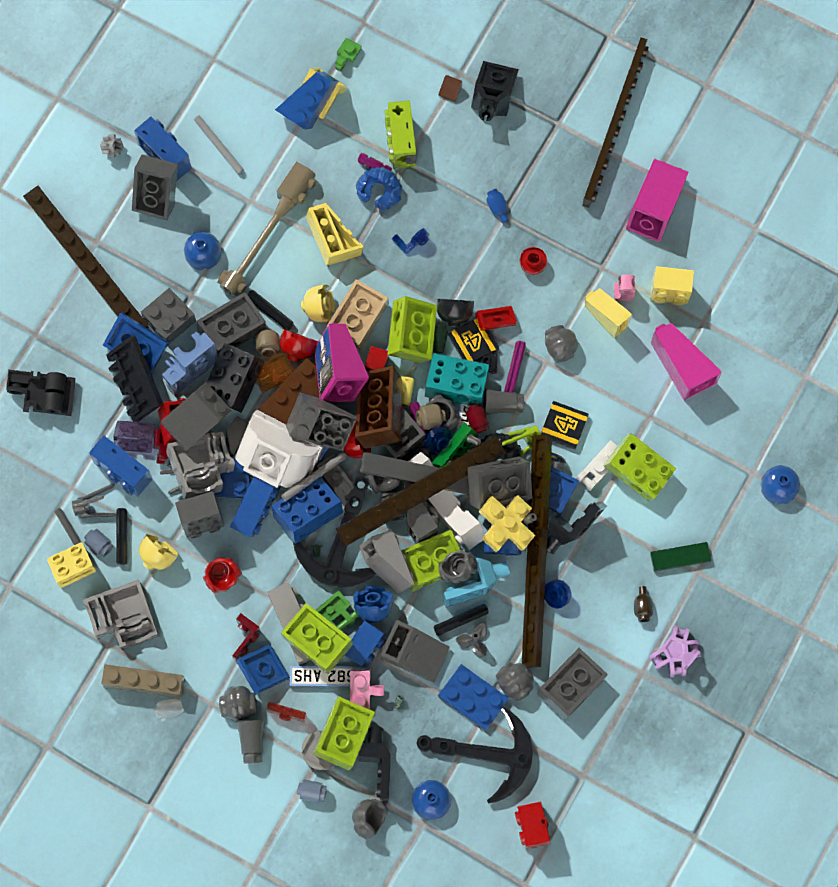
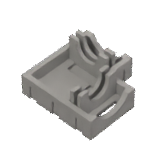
M223 431L207 433L187 451L178 442L167 445L166 453L170 458V464L174 474H176L184 500L212 491L213 493L222 491L223 482L220 474L232 472L235 466L234 459L230 457L227 451ZM205 486H210V487H208V488L201 489V490H193V489H197V488H201V487H205Z
M139 580L83 599L97 639L103 637V635L115 633L121 650L159 637ZM92 608H95L101 625L100 627H97L96 621L91 610ZM148 632V635L128 641L129 638Z

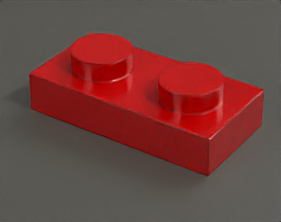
M512 306L479 310L475 314L480 331L515 326L517 323Z

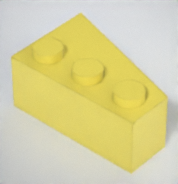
M327 203L308 208L306 219L326 266L361 256L364 246L352 236V232L346 229L341 223L340 218Z

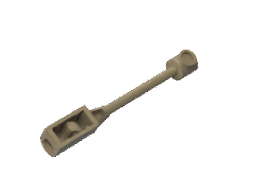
M296 161L277 189V198L280 201L274 216L237 271L230 270L228 272L224 270L221 273L217 283L220 284V288L231 296H236L237 293L242 294L245 291L247 285L244 284L246 280L242 275L279 220L297 203L301 205L304 203L307 197L305 194L307 188L312 190L316 185L317 180L314 179L316 175L312 170Z

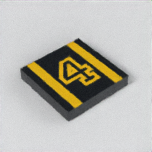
M477 318L448 333V337L461 359L476 362L488 353H494L499 350L490 331H480Z
M553 401L541 435H552L553 442L576 450L589 414Z

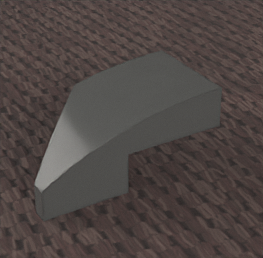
M238 416L226 430L225 440L228 443L229 455L231 457L238 451L249 424Z

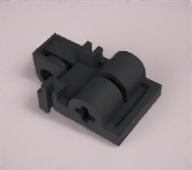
M8 369L6 390L14 395L25 394L23 412L29 413V407L33 406V412L65 416L72 415L76 378L66 377L65 374L59 372L42 374L38 371L37 376H33L34 371L26 372Z

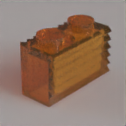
M276 353L270 357L269 361L264 363L256 380L261 393L281 385L294 372L285 353L281 355Z

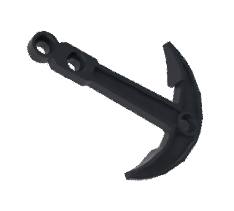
M363 476L355 478L353 482L354 488L350 490L340 526L360 513L365 498L364 492L369 487L368 480ZM363 482L365 486L358 488L357 484ZM353 500L358 501V505L355 507L351 505ZM338 533L335 536L325 563L313 558V554L300 541L296 544L293 542L297 559L305 571L325 585L352 587L364 583L376 575L370 567L355 569V571L341 569L347 546H344ZM327 573L333 574L331 580L326 578Z
M505 707L501 711L509 723L512 735H514L513 749L459 743L456 740L440 737L431 739L427 735L420 736L416 743L418 749L422 752L431 751L433 754L451 757L461 756L510 766L511 770L508 779L504 780L499 789L487 799L488 804L511 796L525 781L532 764L533 750L530 735L523 722ZM427 740L428 745L422 746L421 741ZM446 743L448 747L443 750L440 748V745ZM522 755L525 756L526 761L520 762L519 757Z

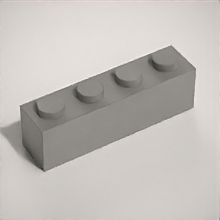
M289 582L267 591L283 629L303 607V604L299 605L296 600L299 595L295 586L291 587ZM290 644L299 666L310 661Z

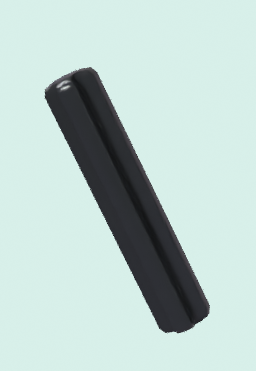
M249 291L247 295L254 305L284 329L290 330L294 324L291 319L256 291Z
M118 508L116 510V563L118 565L127 564L126 508Z
M482 604L434 625L433 629L437 636L487 615L489 610L485 604Z

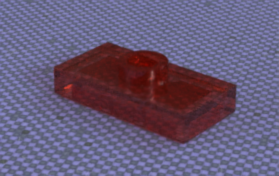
M268 702L266 707L267 712L279 715V719L285 721L294 719L305 723L307 718L306 712L276 703Z

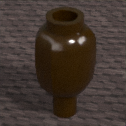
M640 586L639 595L634 600V614L639 622H649L650 617L654 613L653 601L647 594V587Z

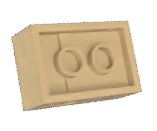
M355 279L328 325L332 323L346 324L356 348L361 350L387 308L389 299L387 296Z

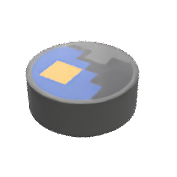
M551 453V467L562 469L566 460L556 453Z

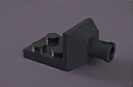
M483 61L475 83L471 108L479 112L480 119L484 121L486 115V121L492 120L493 116H507L511 94L519 69Z
M602 501L590 503L583 511L585 515L580 519L578 518L572 525L561 515L552 517L549 520L548 532L550 536L547 539V551L554 554L561 545L581 538L605 510L607 505Z
M369 727L368 741L364 743L358 752L359 762L378 763L377 775L378 778H381V783H377L376 795L377 798H380V802L388 803L391 754L386 744L383 743L384 728Z

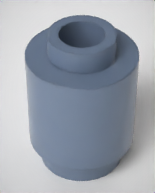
M91 529L84 537L86 539L84 543L98 556L105 557L114 547L111 544V540L98 529L94 531Z
M304 779L303 783L299 782L297 794L300 795L302 800L317 803L319 801L324 802L327 786L320 782Z

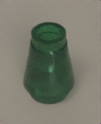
M435 325L433 353H444L448 336L447 326Z

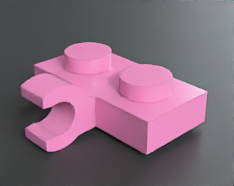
M350 670V701L370 710V695L384 696V685H370V670Z

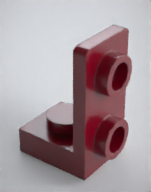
M242 613L236 618L237 627L245 633L248 631L250 633L232 655L236 661L239 657L241 658L247 654L249 644L251 642L255 643L260 636V627Z

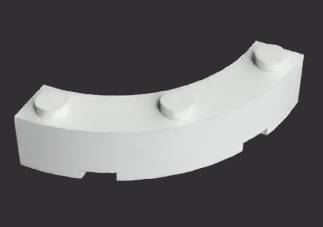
M421 452L409 460V462L433 466L430 459ZM442 490L426 500L431 507L429 508L431 514H434L436 518L439 517L446 527L452 530L454 538L460 546L464 545L470 550L482 541L486 532L480 522L468 511L464 512L461 508V503L451 491Z

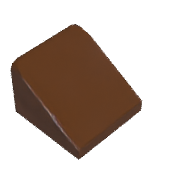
M445 75L438 96L455 102L462 88V81Z

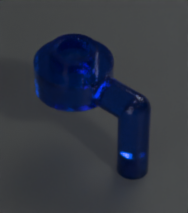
M425 228L419 230L407 245L397 234L392 237V240L405 254H408L416 246L420 245L422 247L429 240V233Z

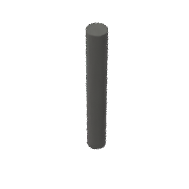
M58 508L55 510L56 516L74 545L81 543L62 509Z

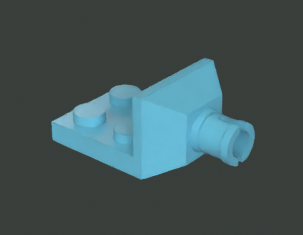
M476 558L478 569L475 575L478 582L472 580L466 582L465 586L460 588L457 586L447 588V592H444L443 595L445 607L486 595L496 584V580L510 576L507 562L504 561L491 565L490 561Z

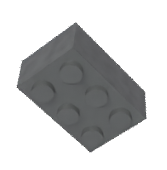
M141 155L134 168L132 211L168 220L175 204L178 164Z

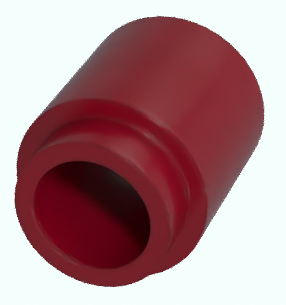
M479 404L468 407V411L465 414L470 427L476 433L488 430L489 421L484 407H479Z

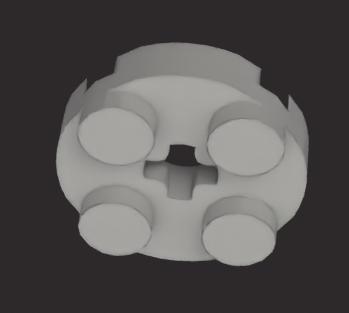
M322 730L309 734L302 744V756L306 764L312 769L327 771L334 767L335 764L312 755L322 733Z

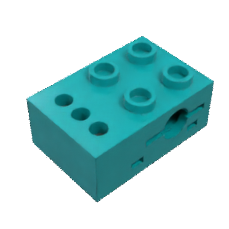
M433 353L424 397L434 398L437 395H442L453 403L469 406L479 404V407H481L489 364Z

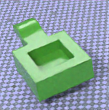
M345 38L337 50L339 57L335 61V68L342 71L347 61L353 63L360 53L362 46Z

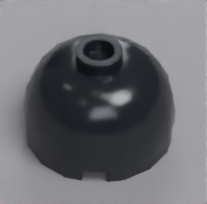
M437 299L438 316L442 321L448 322V326L460 327V323L467 322L473 314L474 301Z

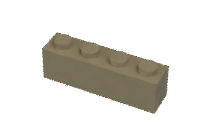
M104 664L101 684L104 688L182 698L185 678L179 674Z

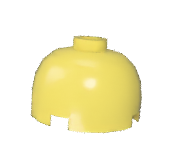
M326 284L310 288L301 302L303 312L312 321L320 323L329 322L332 318L331 312H335L332 291H327L326 288L329 286Z
M147 533L139 546V555L144 561L143 565L149 570L154 568L163 570L170 567L178 557V552L167 542L164 541L162 543L158 541L159 537Z

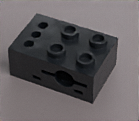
M224 343L207 383L229 408L242 413L265 360Z

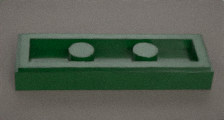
M707 542L650 552L654 572L711 562Z

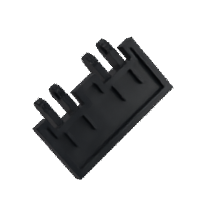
M130 336L107 353L106 356L109 362L116 361L109 367V371H120V373L113 377V381L118 383L122 395H129L122 401L123 405L128 406L132 403L134 405L127 411V415L131 416L133 422H139L162 406L163 401L136 336Z

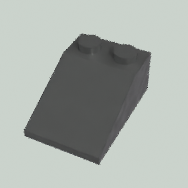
M205 382L160 423L187 451L232 410Z

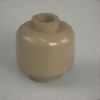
M264 329L256 335L255 343L258 354L264 358H272L280 351V336L277 332L271 329Z
M437 404L421 406L419 411H416L417 425L421 426L423 430L440 428L442 421H445L444 410H441Z

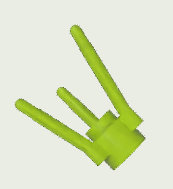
M536 425L528 426L521 430L506 433L510 437L519 436L502 442V445L504 446L520 439H524L526 443L530 442L521 451V456H523L532 448L533 436L541 435Z

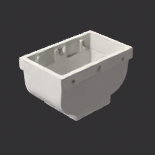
M256 410L249 421L235 459L244 466L243 470L277 488L281 485L291 489L314 472L324 446L290 437L286 424Z

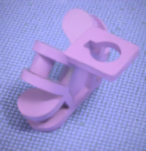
M674 625L671 636L664 645L649 656L651 660H654L656 670L669 663L670 677H674L677 674L686 676V670L696 658L701 657V652L698 650L700 641H687L690 629L685 628L683 630ZM662 653H664L667 658L664 661L660 657ZM674 662H681L679 667H674Z

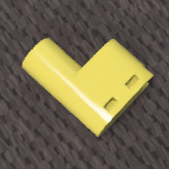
M401 376V406L409 408L415 379Z

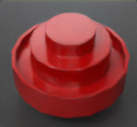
M528 247L520 255V267L527 274H539L546 268L547 256L540 248Z

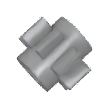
M115 134L102 137L103 140L100 144L102 154H107L108 158L121 155L120 152L123 149L121 138H116Z

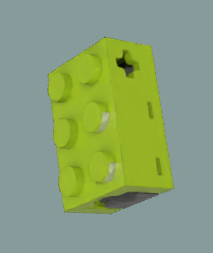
M410 100L388 102V109L384 111L389 162H393L394 168L416 166V148Z

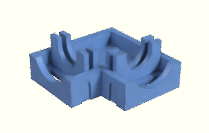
M196 331L192 335V339L196 342V346L192 351L184 352L177 347L173 350L175 359L172 356L170 357L173 364L171 365L168 360L165 361L168 370L162 374V377L167 382L165 386L174 396L178 395L215 364L218 358L215 343L206 333L200 336Z

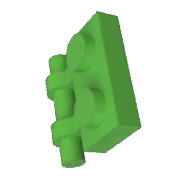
M339 590L316 609L318 613L333 625H335L333 622L342 615L344 620L336 626L341 631L345 630L349 625L355 624V620L359 618L355 611L351 614L346 611L351 607V604Z

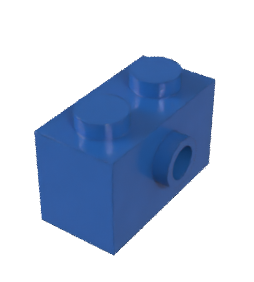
M364 620L352 638L353 646L345 655L362 667L366 664L369 666L375 657L373 655L377 648L380 649L385 643L386 639L384 637L386 634Z

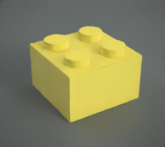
M656 266L652 277L650 300H654L656 303L673 302V304L679 306L688 304L692 293L694 270Z

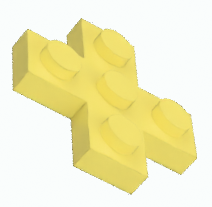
M518 495L514 497L506 508L493 496L490 497L478 511L492 524L482 540L495 552L500 550L508 538L513 541L518 549L524 550L535 536L521 523L532 508Z

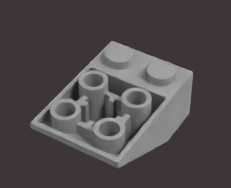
M393 530L372 536L359 546L366 565L398 594L414 585L413 574L407 567L406 557L400 550L399 539Z

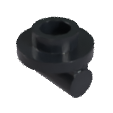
M488 353L482 359V363L489 364L488 372L491 374L497 373L498 354Z

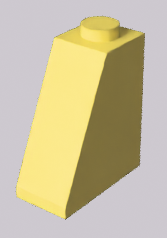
M599 288L597 291L594 292L592 290L587 294L584 306L614 338L629 326L632 314Z

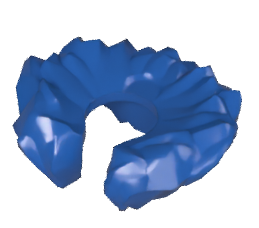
M384 167L371 168L366 170L357 180L356 194L364 203L371 198V188L377 183L385 187V194L375 201L376 208L385 211L401 200L402 185L400 184V179H397L393 171Z

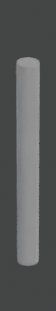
M201 116L195 117L194 121L238 175L243 173L244 169Z
M343 453L338 454L281 495L283 500H289L345 460V455Z

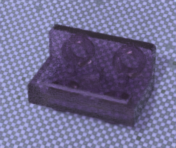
M117 420L113 436L114 443L124 451L152 453L155 424Z

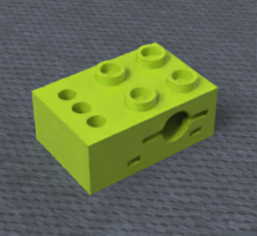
M407 296L393 300L387 355L419 364L432 360L437 305Z
M632 433L622 439L604 464L607 470L647 501L656 498L677 469Z
M452 530L401 550L406 557L407 567L414 577V585L410 587L412 592L442 580L439 574V563L444 561L448 554L460 550Z
M307 603L281 632L284 640L327 674L333 670L353 646L350 637Z
M338 696L334 701L312 755L350 770L355 763L375 712Z

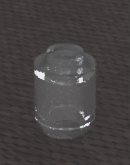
M172 697L156 703L157 707L154 708L157 719L161 718L162 722L178 717L180 713L184 712L180 697Z

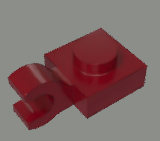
M156 428L153 441V449H158L156 463L164 465L165 461L168 460L167 446H164L161 429Z

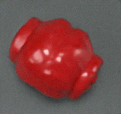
M219 557L206 566L203 580L208 589L214 594L219 591L226 592L230 587L237 584V580L242 575V572L232 558Z

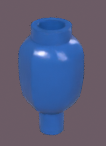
M497 189L487 192L488 197L486 201L492 213L499 216L502 223L508 221L509 219L506 215L508 206L503 194L498 192Z

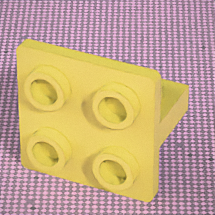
M82 542L47 558L54 578L60 588L96 572Z

